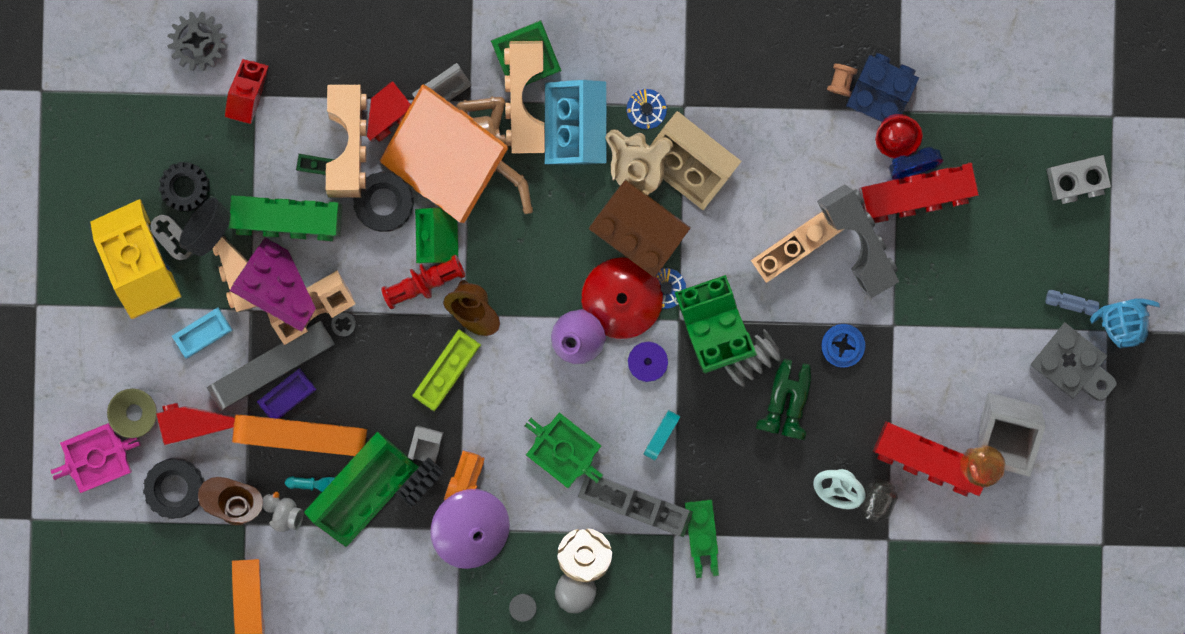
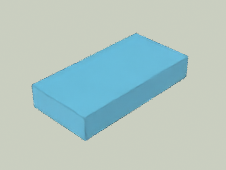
M217 307L172 335V338L185 359H188L227 335L233 329L220 308Z

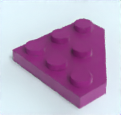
M264 237L233 283L230 292L302 332L316 308L289 250Z

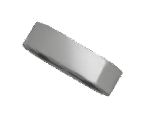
M159 215L153 219L150 226L151 232L172 257L178 260H186L193 255L189 251L186 254H177L175 252L178 247L173 240L175 238L178 241L180 240L183 229L174 219L166 215ZM159 221L164 223L168 221L170 223L168 230L173 234L171 237L165 232L158 233L157 230L160 228L158 225Z

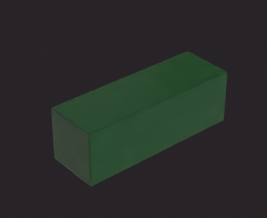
M298 153L296 171L326 176V163L335 159Z

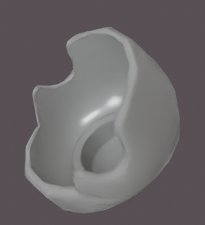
M563 574L557 583L555 598L560 608L568 613L579 614L591 607L596 597L597 588L594 581L578 582Z

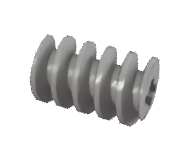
M765 329L763 330L764 339L758 335L754 336L756 356L724 366L732 379L742 387L745 386L744 376L753 380V370L760 374L763 373L762 363L770 368L772 366L771 357L777 361L781 360L778 346Z

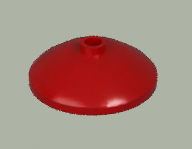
M614 258L601 263L588 275L582 289V308L600 321L606 336L616 339H628L643 334L655 323L661 312L663 293L656 276L653 277L629 258ZM619 293L627 295V301L624 304H620L617 301Z

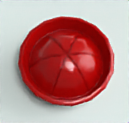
M894 114L885 118L879 125L875 141L877 148L882 154L889 158L900 159L916 152L921 145L923 134L920 125L915 120L903 114Z

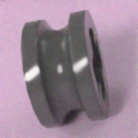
M343 311L333 317L331 327L335 334L348 336L354 331L356 321L351 313ZM345 317H348L351 321L348 323L351 324V328L349 330L345 328L342 331L338 330L336 326L339 323H336V320L338 318L343 320Z

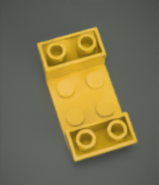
M140 199L90 221L93 240L111 284L132 320L182 297L172 273L164 264L149 228V225H151Z

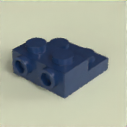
M876 53L875 57L869 55L846 107L881 123L890 115L902 114L919 80V77L914 75L916 70L903 64L900 65V68L889 64L890 58Z

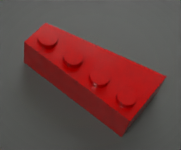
M972 163L859 188V192L864 200V204H862L863 210L871 215L875 223L889 221L888 215L899 213L900 218L916 215L915 209L924 207L926 212L940 210L943 203L952 202L953 207L968 204V198L978 196Z
M885 421L873 449L874 452L879 454L877 459L890 465L893 464L894 460L904 464L902 470L916 476L919 471L929 475L928 481L943 486L944 482L954 486L952 491L968 497L969 492L980 497L992 469L990 466L978 464L976 459L887 421Z

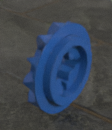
M835 325L828 329L822 339V352L826 360L837 367H850L856 364L862 358L865 351L864 337L852 325ZM845 334H847V344L854 347V350H844L840 358L839 347L832 344V341L840 342L845 337Z

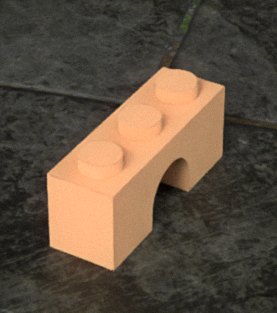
M338 271L306 288L316 308L309 322L322 313H329L333 318L355 305L352 294ZM267 312L272 327L284 345L308 332L307 325L301 332Z

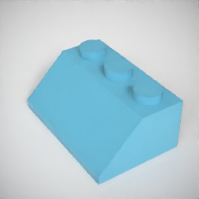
M574 80L545 83V164H605L606 82Z

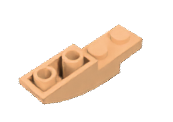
M820 212L753 258L751 262L767 283L843 230H836L829 225L823 212Z

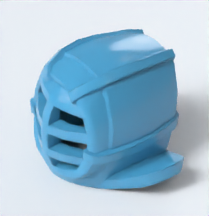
M1136 298L1103 306L1095 312L1090 321L1093 324L1102 317V327H1105L1108 336L1120 349L1123 347H1134L1144 343L1148 336L1150 314L1147 306L1160 308V303L1144 298Z

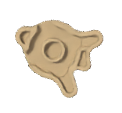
M614 129L606 134V141L612 150L611 175L613 181L616 179L618 184L621 185L626 179L646 195L655 191L664 179V159L673 148L672 141L663 137L653 145L648 146L642 133L626 137Z

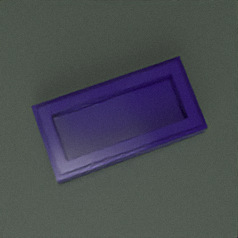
M299 368L259 399L257 403L269 418L280 419L317 389L301 368Z

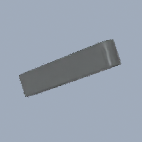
M320 321L307 328L308 332L286 345L281 343L206 387L218 409L222 411L334 346L335 343L323 322Z

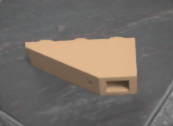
M222 236L213 248L215 256L220 255L222 266H219L220 276L223 282H228L229 289H231L248 261ZM232 292L226 293L230 308L235 307L236 312L257 307Z

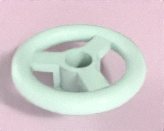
M825 470L814 478L813 485L817 495L834 507L854 509L861 506L865 501L866 494L863 486L847 470ZM832 478L831 487L823 489L822 481ZM852 487L856 490L857 494L851 491ZM832 496H844L851 501L838 500Z

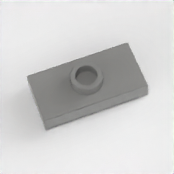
M457 63L425 84L447 101H450L472 86ZM419 89L412 93L414 98L417 95Z

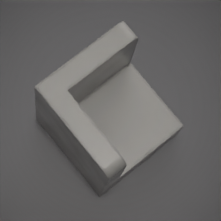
M416 426L408 458L425 461L429 457L436 462L443 432Z

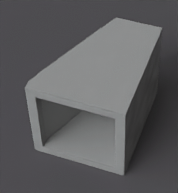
M988 393L980 419L976 462L1030 477L1046 427L1041 406Z

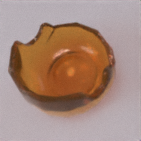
M982 445L981 447L969 448L965 451L961 458L960 470L965 479L979 487H989L998 483L1005 474L1006 461L1001 452L996 448Z

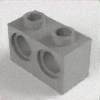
M1104 155L1046 169L1053 200L1061 199L1062 204L1078 201L1077 195L1088 193L1089 198L1105 194L1104 189L1111 187ZM1089 170H1094L1099 176V180L1095 185L1089 184L1086 180V174ZM1063 176L1069 177L1072 181V188L1069 191L1062 190L1059 185L1060 179Z

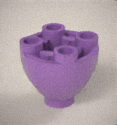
M581 309L570 311L558 319L552 329L551 342L556 355L563 361L572 364H585L595 359L602 351L606 342V335L600 321L591 313ZM568 338L576 340L575 347H572V344L567 341Z

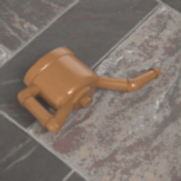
M491 96V98L464 100V102H459L456 105V108L464 111L466 114L471 111L492 109L491 117L483 116L473 119L506 144V136L500 135L499 132L505 107L503 97ZM500 161L496 171L514 183L515 187H518L524 213H533L529 186L524 176L518 174L503 161Z

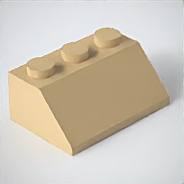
M677 111L651 145L663 137L672 141L673 148L664 159L665 173L663 180L704 210L742 161Z

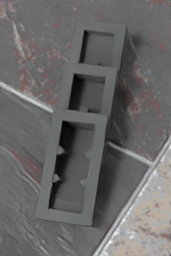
M595 474L593 475L599 479L597 484L587 475L585 476L578 498L684 537L693 511L604 477L599 478Z

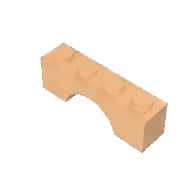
M510 41V48H504L505 65H510V75L505 76V92H511V103H506V119H511V130H506V145L512 146V153H545L544 122L530 115L522 99V91L527 81L535 74L543 71V41Z
M328 85L327 113L329 119L343 126L349 136L345 151L337 159L326 163V193L328 198H361V189H366V172H361V162H366V146H362V136H367V121L362 120V110H367V94H362L361 85Z

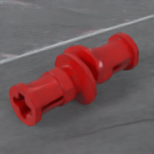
M453 255L451 260L438 266L434 265L428 270L425 269L423 264H420L419 274L410 269L412 277H407L388 288L383 286L381 291L388 307L392 310L396 304L408 299L411 300L421 293L427 299L432 298V288L443 286L446 282L457 277L464 278L465 272L457 255Z

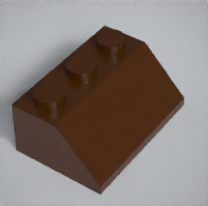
M625 179L589 229L655 277L691 227Z

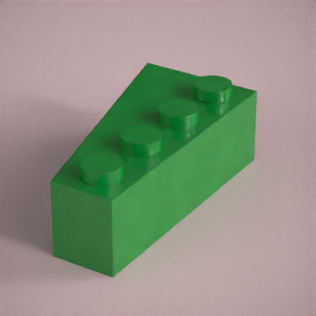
M231 196L229 228L236 229V235L252 236V231H263V237L279 238V233H290L291 239L306 240L308 234L317 235L318 241L333 242L334 236L340 237L343 204L338 202L324 203L309 200L297 201L291 199Z

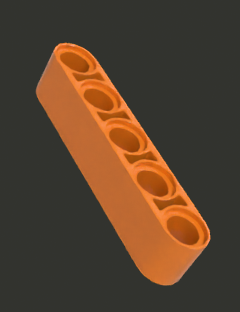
M235 415L232 442L356 456L366 445L367 429Z

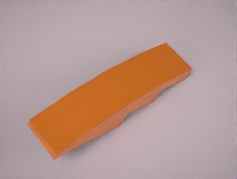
M260 560L232 561L235 634H265Z

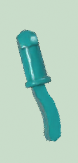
M290 476L285 480V485L290 489H310L313 491V488H316L323 492L335 477H323L320 480H314V477L297 478Z

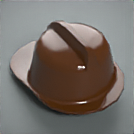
M461 280L454 292L444 297V308L468 331L481 336H489L499 330V316L489 305L487 292L481 286Z
M213 477L203 482L199 488L198 500L204 511L212 516L223 519L231 525H242L252 521L259 515L263 507L262 496L256 488L229 478Z

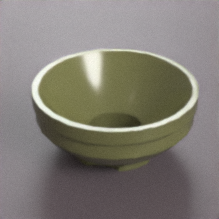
M135 388L125 389L118 392L110 400L107 408V419L112 429L119 435L127 438H137L148 433L154 426L157 419V407L152 397L145 391ZM133 404L140 406L142 409V416L137 421H133L127 416V409Z

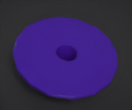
M650 341L641 342L634 346L629 353L628 367L632 375L638 380L644 382L655 381L661 378L667 370V354L657 343Z

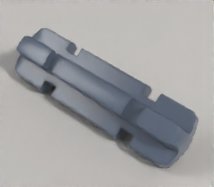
M1048 290L1045 299L1046 304L1059 305L1060 308L1081 313L1084 311V314L1091 316L1099 310V303L1096 301H1085V298L1066 293L1060 294V292Z

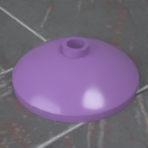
M468 489L457 492L440 505L433 517L430 530L432 545L437 554L446 563L454 567L468 569L482 566L496 557L504 547L510 528L509 516L502 502L487 491ZM480 531L479 536L473 538L474 533Z

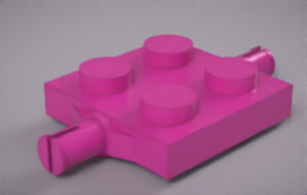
M107 423L60 442L65 455V464L51 469V474L62 471L52 477L54 480L70 474L75 480L79 492H85L132 473L126 451L141 446V442L129 444L138 440V437L122 441L110 424Z

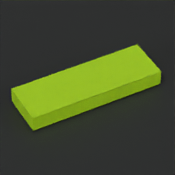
M459 329L419 385L413 397L435 412L481 344Z

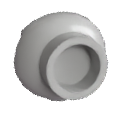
M278 492L265 495L262 508L266 512H274L272 521L269 524L275 531L285 532L290 528L297 530L301 526L304 511L297 508L292 499L283 498L280 500Z

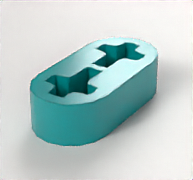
M670 410L666 412L643 455L654 461L657 459L680 418L679 415Z

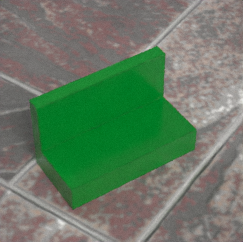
M441 208L415 209L416 263H444L451 260L453 255H457L459 258L458 221Z

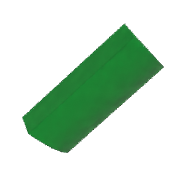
M376 432L304 513L313 524L347 547L419 467L379 432Z

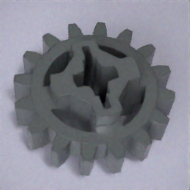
M189 12L188 20L180 16L181 24L179 26L177 24L171 25L176 30L175 34L171 33L167 36L173 40V43L167 45L168 48L176 51L171 57L174 60L181 58L179 65L182 67L189 63L191 71L195 70L196 65H199L200 69L205 71L207 63L215 67L214 59L216 57L223 59V56L219 53L220 49H227V46L221 43V40L226 39L227 35L219 33L223 25L220 23L214 26L216 18L211 16L206 20L204 12H201L198 18H196L193 12ZM200 24L208 26L213 33L202 32ZM188 27L189 31L186 36L180 38L182 32ZM196 35H198L202 39H206L203 42H200L199 48H197L193 44H189L192 41H195ZM210 45H215L212 52L207 56L206 51ZM182 50L193 51L195 59L188 58Z

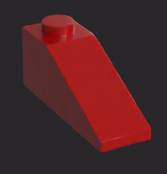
M178 402L162 406L163 412L156 413L164 445L234 428L235 416L189 406L179 408Z

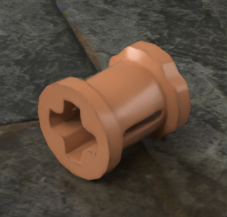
M834 64L835 73L832 83L828 86L827 90L850 97L851 91L849 90L853 75L857 74L858 70L849 66Z

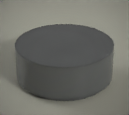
M528 594L516 595L509 605L512 617L521 622L533 618L537 609L534 598Z

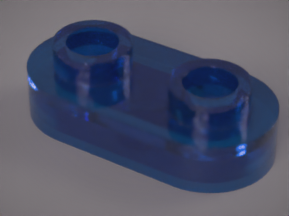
M927 147L918 151L917 155L908 158L904 155L893 159L888 169L893 180L903 179L938 167L943 163V158L940 150Z

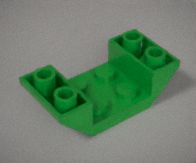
M726 275L675 292L688 334L704 373L757 355L750 335L746 331Z

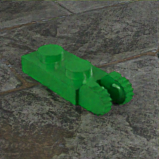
M712 499L685 502V509L693 511L688 524L691 557L694 559L696 578H702L703 569L700 563V556L710 555L711 573L713 576H719L718 546Z

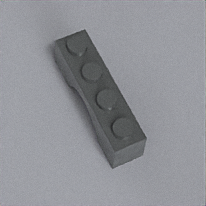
M844 184L817 200L829 225L836 230H854L859 236L861 244L860 255L851 270L862 292L873 298L898 283L899 280L895 274L898 271L897 266L890 257L887 258L884 252L887 249L886 244L880 235L876 236L873 230L875 222L868 212H864L861 206L864 204V200L858 190H852Z

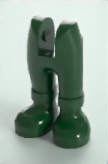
M784 358L773 382L770 404L767 409L769 413L765 418L757 421L756 429L779 434L781 414L784 412L785 401L788 393H790L789 407L786 412L787 418L781 435L805 440L807 434L800 427L799 419H802L803 409L809 394L811 365L802 363L798 373V381L788 380L791 373L792 360Z

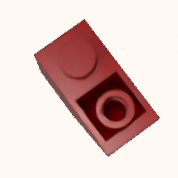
M242 59L228 91L225 117L249 124L252 123L260 102L268 65Z
M393 81L371 98L367 138L371 142L375 140L381 142L392 133L389 129L397 122L400 125L411 105Z

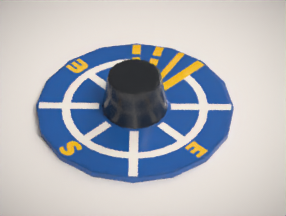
M642 89L631 95L627 102L626 111L633 125L641 129H651L663 122L667 106L665 99L660 93L653 89Z
M662 268L656 275L663 293L662 308H672L678 305L675 292L686 289V283L683 276L676 270Z

